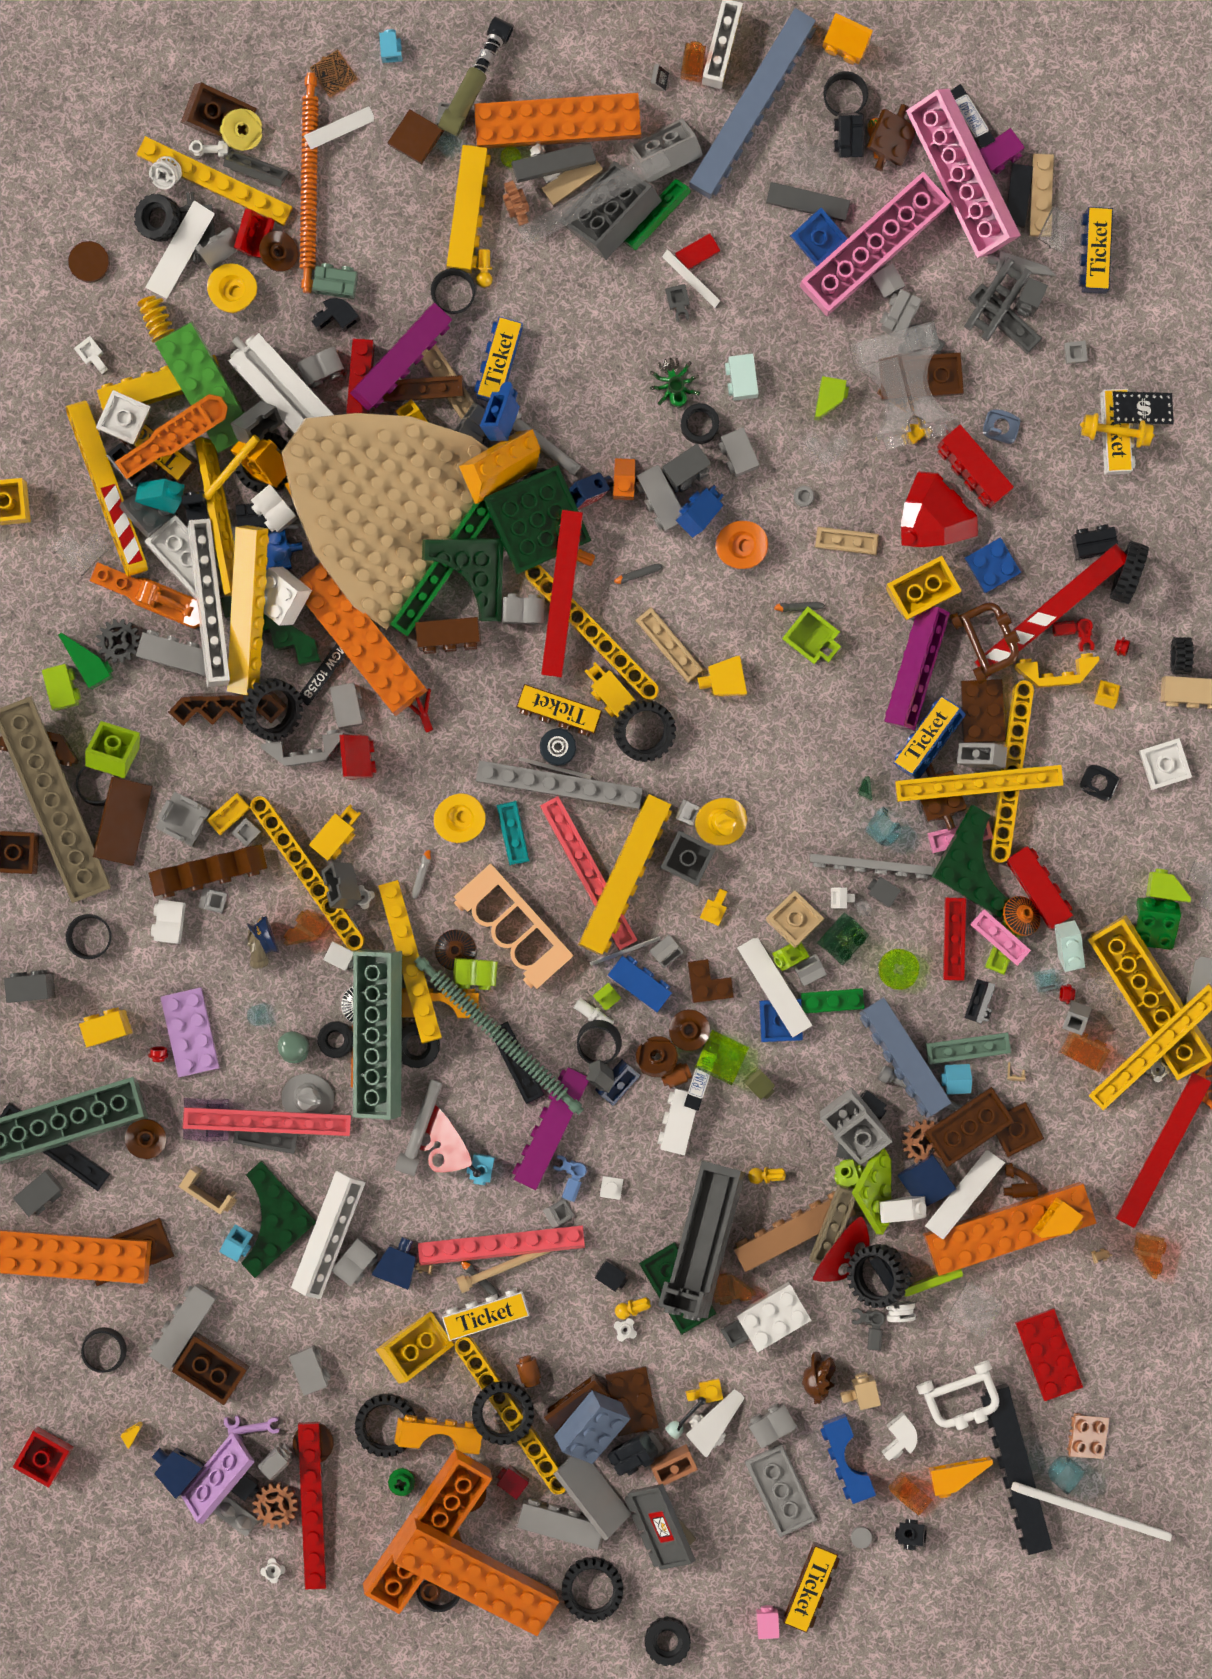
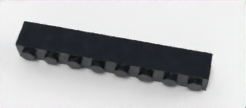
M1006 1383L995 1386L999 1395V1406L995 1412L987 1416L988 1420L986 1421L988 1428H992L994 1432L991 1440L994 1449L998 1448L1000 1454L997 1457L999 1468L1004 1469L1005 1476L1002 1477L1005 1489L1010 1491L1011 1497L1007 1498L1010 1509H1014L1016 1513L1013 1521L1016 1530L1020 1529L1022 1537L1018 1538L1021 1549L1026 1550L1028 1555L1053 1549L1040 1500L1011 1490L1013 1482L1036 1488L1009 1386ZM983 1389V1396H980L982 1406L986 1407L990 1405L991 1398L988 1390Z

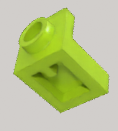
M802 942L796 948L788 944L772 953L774 962L781 971L809 957Z
M609 982L593 994V997L604 1010H608L621 999Z

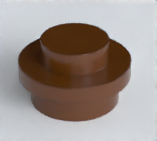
M427 1580L422 1583L420 1595L424 1600L434 1601L440 1596L441 1588Z

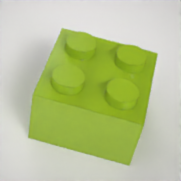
M100 721L85 751V766L125 778L140 748V733Z

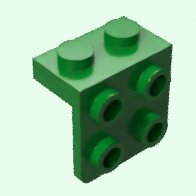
M1150 897L1137 898L1138 918L1135 929L1145 945L1151 948L1173 949L1181 919L1179 902L1155 900Z

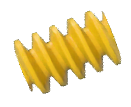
M156 296L145 297L137 303L139 307H142L140 313L144 315V322H147L146 328L150 330L148 334L153 338L152 343L175 331V329H168L172 321H165L169 317L168 313L162 314L166 310V306H159L164 300L163 298L157 299Z

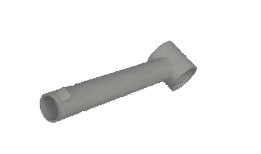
M519 411L512 429L516 432L533 429L520 419L523 415ZM533 429L540 445V450L575 476L582 466Z
M430 1080L405 1153L401 1152L397 1160L396 1171L415 1176L420 1159L416 1157L442 1083L439 1081Z

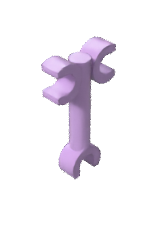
M239 1415L235 1416V1424H230L228 1417L224 1418V1425L228 1428V1435L231 1433L238 1434L242 1442L243 1438L240 1434L266 1430L275 1434L280 1431V1428L274 1429L271 1427V1423L278 1421V1417H272L268 1422L238 1426L240 1424Z

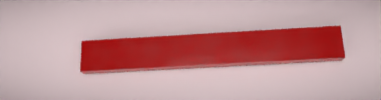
M562 510L541 675L562 677L583 512Z
M1192 1072L1115 1217L1117 1220L1135 1228L1209 1089L1211 1081Z

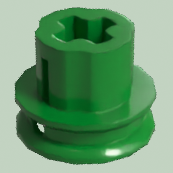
M396 1469L389 1476L388 1486L395 1495L406 1496L414 1489L415 1478L408 1469ZM398 1479H401L402 1482L406 1481L403 1489L400 1486H396Z

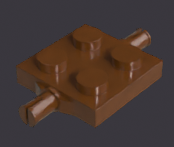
M901 104L897 114L887 109H882L866 147L874 151L879 157L874 167L877 171H883L886 161L902 166L912 144L916 131L914 126L905 119L906 110L909 109V106Z
M932 763L926 769L927 778L954 775L953 770L943 774H935ZM963 796L919 800L927 823L935 820H944L948 831L956 828L952 817L956 813L967 809Z

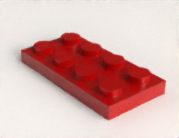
M1054 1308L1015 1322L1044 1402L1083 1388Z

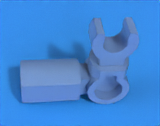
M557 1155V1158L563 1161V1165L561 1167L554 1165L553 1168L557 1171L566 1170L567 1174L572 1175L571 1178H568L562 1198L575 1202L582 1183L580 1178L586 1175L587 1168L583 1163L573 1160L568 1162L564 1156Z

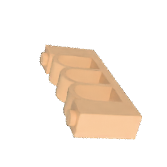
M491 863L454 896L456 899L454 904L461 911L466 910L469 912L472 909V916L477 923L486 927L492 926L491 935L497 945L503 948H511V959L517 967L526 970L523 973L525 976L523 980L530 988L533 986L536 989L539 988L574 956ZM499 885L515 903L495 921L484 922L477 915V906L482 899ZM519 907L534 925L511 944L502 943L496 936V928L504 918ZM538 928L552 943L553 947L534 964L523 965L516 959V948Z

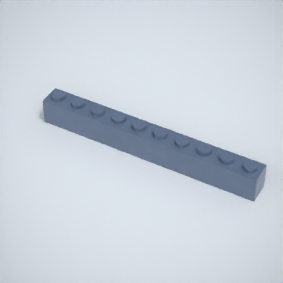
M796 8L793 10L690 180L689 187L708 199H711L712 195L717 196L722 187L720 182L723 177L727 179L733 169L731 167L732 162L739 160L743 153L741 149L743 144L750 142L754 134L751 132L755 125H760L764 118V115H762L765 108L769 109L773 104L775 98L772 96L775 91L780 92L785 83L783 78L786 73L790 75L796 65L794 63L797 56L801 57L805 51L806 46L804 43L807 39L811 40L817 30L815 28V19Z

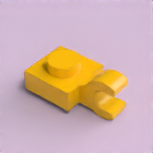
M719 888L715 900H707L700 916L701 919L719 926L727 907L722 905L727 891Z
M719 1378L698 1382L699 1389L685 1391L688 1401L697 1400L700 1397H704L706 1403L723 1400Z

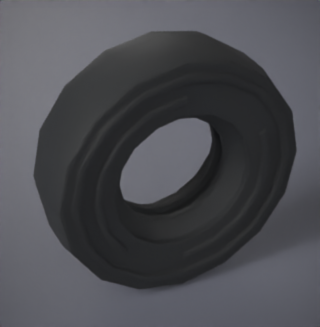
M340 1021L325 1024L317 1036L320 1051L331 1058H341L347 1055L353 1048L352 1029ZM332 1032H339L343 1035L344 1042L341 1047L334 1048L329 1045L328 1037Z

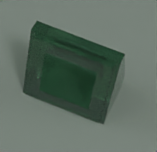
M865 776L856 794L868 801H872L870 777Z

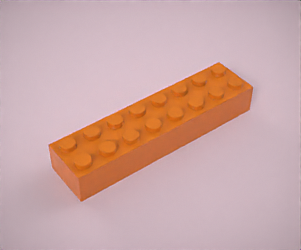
M638 93L474 104L477 147L491 149L535 146L537 144L551 145L641 138Z
M321 563L299 579L312 590L305 604L395 716L415 702L416 697L420 698L428 691L370 617L353 607Z
M1077 1182L957 1222L944 1239H941L932 1231L924 1233L923 1236L936 1274L940 1276L1058 1237L1041 1238L1032 1232L1056 1197L1083 1215L1081 1219L1083 1223L1079 1229L1097 1224L1084 1184Z
M0 1229V1273L144 1284L148 1282L152 1240Z
M454 1449L363 1582L364 1595L398 1614L401 1613L423 1581V1578L394 1564L393 1550L414 1518L453 1537L491 1482L490 1468Z
M416 1518L412 1520L392 1552L394 1564L535 1636L539 1635L559 1603L557 1593L552 1588Z

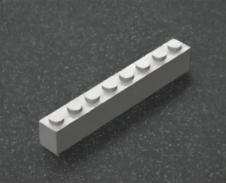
M480 760L476 776V782L637 810H639L643 789Z

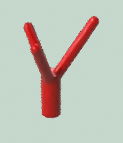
M430 688L427 689L424 709L419 697L415 698L419 710L412 704L408 706L420 716L426 733L433 730L428 716Z

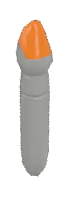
M430 850L425 851L421 858L422 863L412 890V897L414 899L420 894L428 865L431 861Z

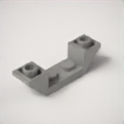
M329 730L327 735H322L324 752H321V749L308 750L309 754L301 755L300 752L288 753V757H285L283 742L276 740H265L266 743L261 744V748L286 767L328 761L340 745L339 735H344V733H339V730Z

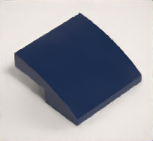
M933 1154L917 1165H911L897 1175L911 1196H925L926 1207L956 1190V1187Z

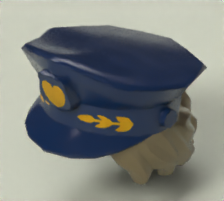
M262 916L255 925L247 923L249 928L247 945L250 946L251 950L250 966L254 969H260L268 965V953H279L267 916Z

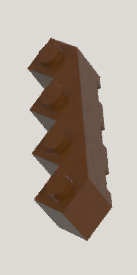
M270 691L259 701L256 710L267 721L272 723L288 705L273 691ZM232 692L184 694L168 713L182 726L196 712L213 725L225 711L229 712L238 722L243 724L242 719L244 718L241 716L240 711H244V709L241 708V703L246 701L243 700L244 695Z
M262 844L217 854L205 859L189 861L177 866L158 869L148 874L154 897L162 895L163 899L175 896V892L191 888L193 892L204 889L203 885L218 881L220 884L232 882L231 878L248 874V877L260 875V870L267 869Z

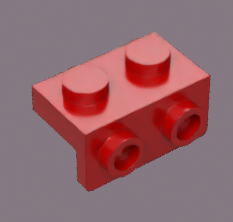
M245 208L234 248L247 256L261 258L259 252L260 242L267 233L272 231L275 220L263 217L252 209Z

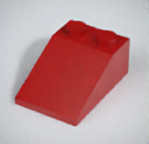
M339 735L343 777L348 780L373 778V773H377L376 761H372L371 753L375 752L374 740H370V737L365 735Z

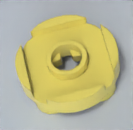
M236 109L230 111L224 117L220 132L226 144L237 151L249 150L256 147L261 141L262 123L253 111ZM238 125L246 126L245 135L238 133Z

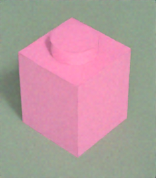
M771 1605L761 1606V1609H756L758 1639L779 1638L777 1608H773Z

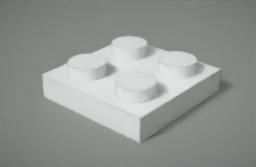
M113 390L96 428L135 446L152 408Z
M1180 738L1139 751L1151 790L1192 777Z

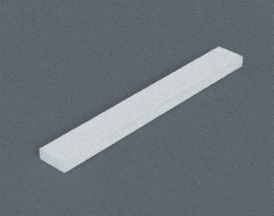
M1013 1482L1011 1490L1169 1542L1172 1538V1534L1165 1530L1021 1483Z

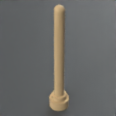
M550 1252L523 1254L473 1276H459L456 1280L461 1293H465L475 1283Z

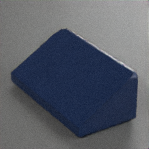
M623 1059L613 1068L614 1084L610 1092L607 1093L597 1088L595 1089L612 1106L618 1102L641 1076Z

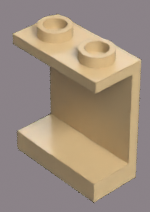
M197 1166L191 1168L179 1187L219 1214L231 1210L237 1201L234 1198L237 1193L233 1191L221 1203L194 1185L203 1170Z

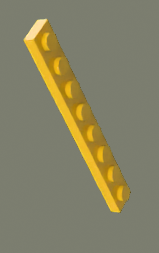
M146 136L136 154L138 157L153 164L163 156L172 157L181 167L182 178L242 207L252 209L263 217L273 218L276 223L282 226L285 225L293 209L292 206Z
M200 437L195 440L204 492H206L221 472L214 444L211 439ZM222 485L213 497L206 501L219 563L218 567L222 579V588L224 595L232 596L235 544L224 487Z
M1054 765L895 781L897 802L1056 787L1063 786L1062 766Z
M396 880L378 885L396 951H402V974L421 1043L424 1044L442 1039L424 971H420L414 962L419 957L399 881Z
M1208 983L1089 1094V1097L1102 1110L1106 1109L1212 1011V986Z

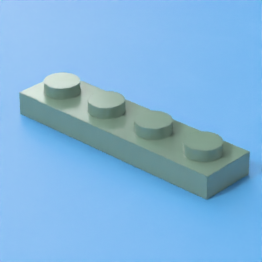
M1008 1032L925 1044L928 1064L1011 1053Z

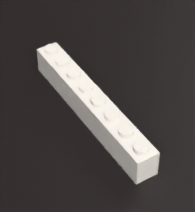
M210 519L189 520L188 533L207 687L227 686L230 677Z

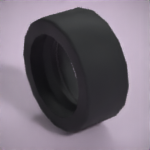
M697 403L684 411L680 427L682 434L687 440L695 444H704L714 439L718 432L720 421L714 408L707 404ZM696 412L706 413L712 421V428L707 434L702 436L693 434L688 428V419Z

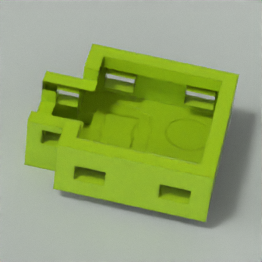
M808 606L782 638V640L813 664L820 657L829 663L841 648L834 641L840 631ZM824 646L833 651L829 656H826L819 650Z

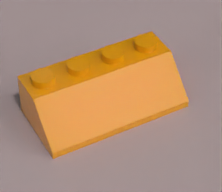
M533 429L518 431L509 436L508 441L497 443L459 466L475 504L480 503L484 500V497L500 491L536 469L541 448Z

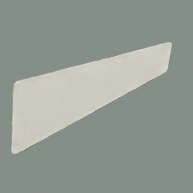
M735 1389L686 1434L705 1457H708L744 1400V1396Z

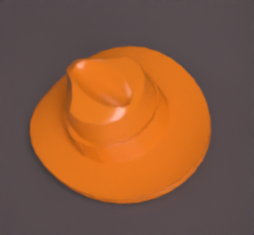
M736 521L728 524L719 532L716 539V551L719 558L733 568H752L761 563L767 554L768 538L762 527L750 521Z

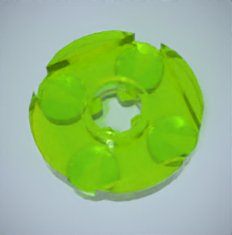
M889 950L881 957L878 963L879 978L886 986L892 989H907L918 978L919 962L915 955L907 950ZM895 964L904 966L902 969L903 974L900 975L893 972Z

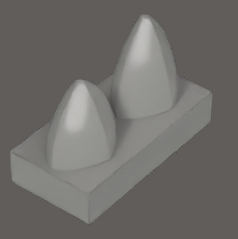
M228 1495L213 1511V1513L245 1537H247L258 1522L254 1514Z

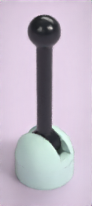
M700 1397L698 1403L680 1422L672 1421L665 1427L667 1433L677 1440L683 1433V1424L701 1405L706 1403V1399Z

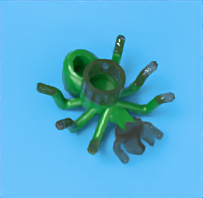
M670 357V364L667 362V359L664 360V369L661 363H658L660 371L668 375V378L661 377L656 372L650 371V375L654 376L657 380L668 383L662 386H651L650 390L660 391L667 388V392L659 400L658 405L660 406L670 394L669 399L672 406L681 408L687 401L686 393L698 396L701 394L699 391L689 390L684 387L685 383H691L693 380L698 379L699 375H694L685 380L681 378L692 364L689 361L676 376L675 373L679 367L678 358L675 359V366L673 359Z

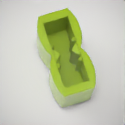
M455 958L453 982L458 984V988L470 989V985H478V989L490 990L491 986H496L498 962L493 960Z

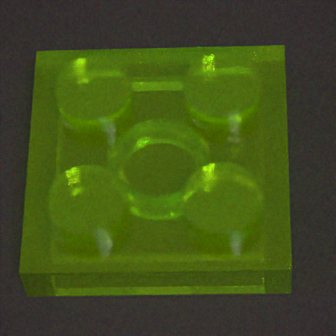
M711 1030L695 1068L732 1085L749 1047Z

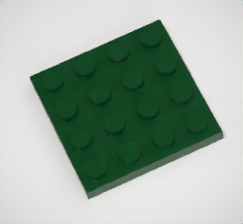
M558 465L484 497L483 500L516 574L555 558L562 510L579 512ZM583 520L579 546L592 541Z

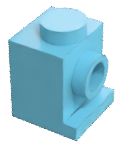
M387 29L379 33L382 63L402 62L401 38H397L396 30Z

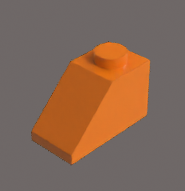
M615 458L613 499L634 500L635 459Z

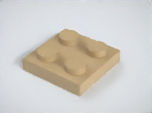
M793 891L766 917V921L794 948L825 919L796 891Z

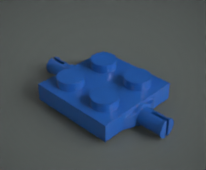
M285 529L281 533L277 531L268 532L269 543L267 546L268 563L266 565V572L271 567L292 569V552L303 551L302 542L289 544Z

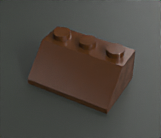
M593 1374L547 1408L544 1412V1419L558 1432L592 1390L609 1397V1392L598 1377Z

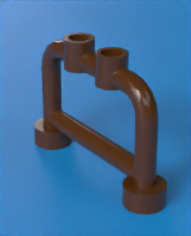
M988 602L961 615L958 612L950 615L956 630L962 627L965 628L981 666L973 669L979 684L988 681L987 676L1012 665L1017 660L1019 655L1017 642H1020V638L1016 630L1011 632L1009 624L1012 623L1008 612L1003 613L997 604ZM986 611L994 612L1004 634L1005 641L1011 651L1009 657L991 666L970 621L971 618Z

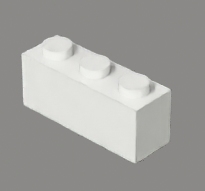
M675 1088L674 1092L670 1091L667 1102L671 1104L669 1112L665 1111L662 1122L666 1124L665 1130L660 1132L657 1144H661V1150L685 1155L696 1110L684 1106L688 1094L686 1090Z

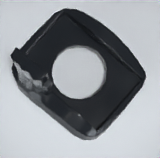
M1090 765L1086 768L1081 779L1080 788L1083 792L1107 802L1112 798L1119 778L1102 766ZM1099 774L1103 775L1107 780V786L1100 791L1092 786L1091 783L1092 778Z

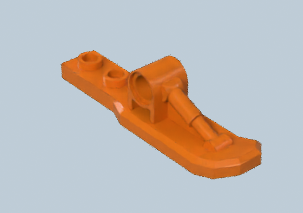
M208 394L154 430L147 441L115 461V464L124 477L128 479L158 458L172 455L225 420L228 411L227 404L221 396Z
M97 562L89 580L90 582L124 595L135 605L193 629L200 627L197 600L147 578L127 577L125 573Z

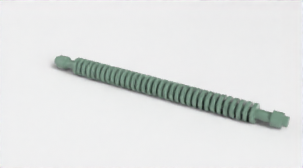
M419 956L414 961L420 971H425L432 978L429 981L431 984L435 981V987L440 985L438 990L440 991L443 988L444 990L441 993L444 995L447 992L446 998L451 996L449 999L451 1002L455 999L456 1001L453 1004L459 1003L457 1008L463 1007L462 1013L467 1011L465 1015L471 1014L470 1020L475 1018L474 1024L477 1021L479 1022L477 1027L482 1025V1031L485 1028L487 1029L486 1035L489 1032L491 1033L488 1036L490 1039L493 1036L495 1037L492 1041L499 1040L497 1045L499 1046L502 1043L503 1045L500 1048L506 1047L507 1049L504 1052L510 1051L508 1054L510 1057L514 1054L515 1056L512 1059L518 1058L516 1063L522 1062L521 1068L525 1065V1071L530 1069L528 1074L534 1073L532 1078L534 1079L537 1076V1083L540 1080L542 1081L540 1083L541 1086L545 1083L544 1089L546 1090L549 1087L550 1089L547 1092L549 1094L552 1091L554 1092L551 1095L552 1097L557 1095V1101L561 1098L573 1113L576 1112L579 1115L584 1110L581 1107L582 1104L577 1099L574 1100L566 1093L567 1087L564 1090L562 1089L565 1086L563 1083L560 1086L558 1085L561 1082L560 1080L555 1082V1076L551 1079L550 1077L553 1074L550 1072L547 1075L546 1073L549 1070L543 1071L545 1066L539 1067L540 1062L535 1064L537 1059L531 1060L533 1055L527 1056L529 1052L526 1051L524 1053V1047L519 1049L521 1044L519 1043L516 1046V1039L513 1042L511 1041L513 1039L512 1036L508 1039L509 1033L507 1032L504 1035L505 1029L499 1030L502 1027L501 1025L496 1027V1021L492 1024L491 1022L494 1019L491 1017L488 1020L487 1018L490 1015L484 1016L485 1010L480 1012L482 1008L476 1009L477 1003L472 1005L473 999L468 1001L470 996L465 998V992L460 994L461 988L458 991L456 990L458 988L457 984L454 987L452 986L455 982L451 981L448 983L450 978L448 977L445 980L444 978L447 975L444 973L441 976L442 970L437 972L433 969L425 957Z

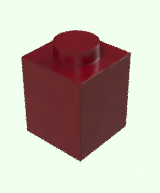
M510 1464L507 1469L503 1467L496 1476L499 1479L497 1486L516 1500L530 1480Z

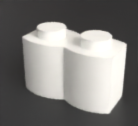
M270 484L251 499L254 504L252 509L258 516L263 514L267 519L264 523L271 532L276 530L278 533H281L298 519Z
M159 900L158 904H155L153 914L157 916L156 924H152L151 936L154 937V941L181 944L186 903Z

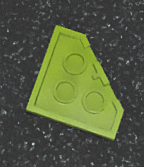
M885 1148L869 1159L852 1192L873 1230L879 1235H883L890 1222L881 1223L879 1202L891 1200L892 1160Z

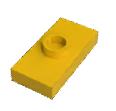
M236 793L206 821L221 836L251 808Z

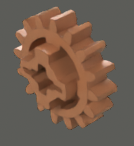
M513 180L504 183L506 194L503 195V200L510 218L515 217L519 226L527 224L529 221L526 212L530 210L523 189H517Z
M923 1119L922 1124H919L915 1120L914 1127L908 1125L910 1131H903V1134L907 1137L901 1140L902 1143L906 1144L903 1151H909L907 1157L911 1158L914 1156L915 1163L919 1159L923 1161L931 1154L940 1159L935 1150L929 1154V1150L932 1148L930 1142L926 1143L924 1148L919 1143V1140H923L925 1135L923 1132L934 1126V1121L931 1120L927 1124L926 1119ZM920 1129V1133L916 1137H912L913 1133ZM911 1146H917L920 1155L916 1154Z
M271 1482L268 1489L263 1486L261 1488L262 1493L257 1492L255 1495L259 1500L253 1501V1504L257 1506L253 1513H259L257 1521L263 1519V1526L270 1523V1528L273 1529L275 1524H277L280 1529L283 1526V1522L289 1525V1518H295L296 1515L292 1511H297L299 1508L294 1505L298 1498L292 1497L295 1493L294 1490L287 1491L289 1485L282 1488L281 1482H278L277 1486L274 1487ZM272 1492H278V1493H279L278 1495H275V1496L269 1495V1493H272ZM285 1497L288 1499L289 1506L285 1504ZM278 1502L279 1505L276 1510L273 1509V1504ZM262 1505L266 1506L267 1514H265ZM281 1515L282 1518L275 1519L273 1516Z

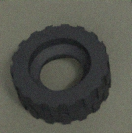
M153 193L145 196L143 200H140L139 205L136 206L134 223L142 236L157 242L167 241L169 238L174 237L182 218L180 208L175 201L164 195ZM155 208H162L166 213L165 222L159 228H154L150 224V215Z
M416 1023L408 1024L402 1028V1064L410 1068L426 1067L436 1059L440 1051V1041L438 1039L428 1042L427 1049L422 1055L416 1056L411 1054L407 1049V1042L410 1037L419 1035Z
M668 1616L658 1618L655 1622H652L650 1627L647 1628L645 1635L646 1652L650 1655L651 1660L663 1666H674L676 1663L682 1662L683 1658H686L691 1644L690 1634L686 1625H683L682 1621L674 1617L669 1618ZM664 1631H671L678 1638V1644L672 1651H663L657 1644L658 1636Z

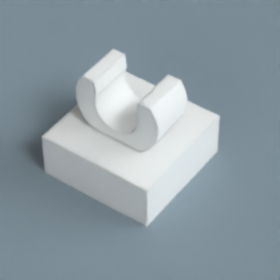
M831 888V908H847V902H855V894H847V888Z

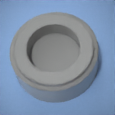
M808 486L797 488L793 496L795 503L800 507L811 505L814 500L813 490Z
M858 1526L852 1530L851 1541L853 1545L861 1549L870 1545L872 1535L868 1528Z

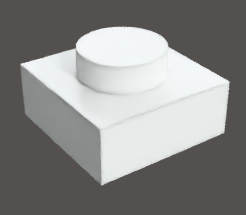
M603 1176L600 1197L620 1200L623 1179Z

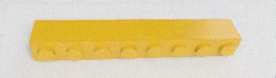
M246 525L236 527L228 657L230 681L227 685V692L249 695L247 690L249 688L254 689L253 684L255 682L260 684L264 597L267 582L266 565L268 563L267 546L269 543L267 528Z
M650 794L646 796L578 943L579 946L598 955L608 952L612 941L609 939L612 933H617L621 924L618 922L620 915H625L629 904L626 902L629 896L633 897L637 890L636 880L638 877L642 878L646 870L644 863L647 858L650 859L655 850L652 847L655 839H660L663 833L661 826L664 821H668L672 813L669 810L671 804Z

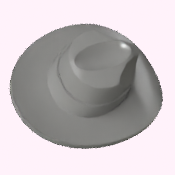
M314 1074L296 1075L285 1084L282 1090V1104L286 1112L329 1114L334 1105V1093L331 1086L323 1078Z

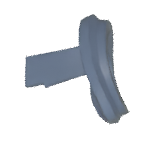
M999 409L990 410L985 419L983 434L987 438L1012 444L1015 442L1019 431L1020 418L1007 411ZM1005 419L1009 423V430L1006 434H1001V429L994 428L996 420Z

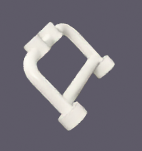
M989 1360L974 1365L976 1374L938 1388H934L932 1380L916 1386L918 1393L924 1394L932 1417L939 1426L944 1428L956 1426L957 1430H961L969 1426V1421L975 1420L976 1424L988 1420L987 1415L996 1411L1000 1401L989 1372L992 1369ZM984 1381L991 1398L990 1405L975 1409L966 1414L957 1415L948 1420L941 1417L934 1399L935 1397Z

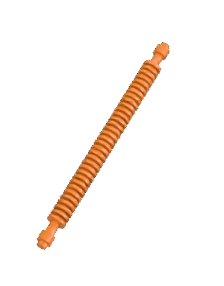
M308 72L307 76H305L306 96L302 97L303 128L301 147L303 149H301L302 196L300 207L302 211L300 216L302 217H300L301 264L299 268L304 270L303 279L301 280L303 293H311L313 287L312 270L316 267L315 243L317 224L315 222H317L316 175L318 169V146L310 149L304 135L318 128L317 107H319V98L315 96L317 77H315V73Z

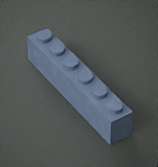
M883 997L861 1011L860 1020L862 1024L871 1030L873 1041L881 1046L884 1051L882 1052L884 1058L894 1066L896 1077L900 1081L903 1080L906 1085L905 1090L910 1098H914L918 1104L916 1107L919 1113L928 1118L951 1104V1101L885 998Z

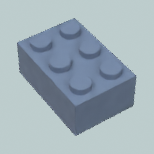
M592 1390L554 1437L563 1453L593 1464L628 1423L630 1417L622 1402Z

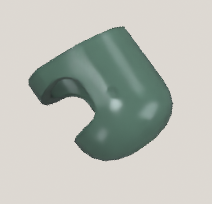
M290 1031L280 1037L277 1048L284 1061L299 1063L307 1058L309 1043L301 1033Z

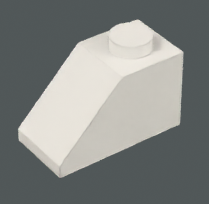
M925 1196L900 1197L879 1202L881 1223L910 1221L927 1217Z

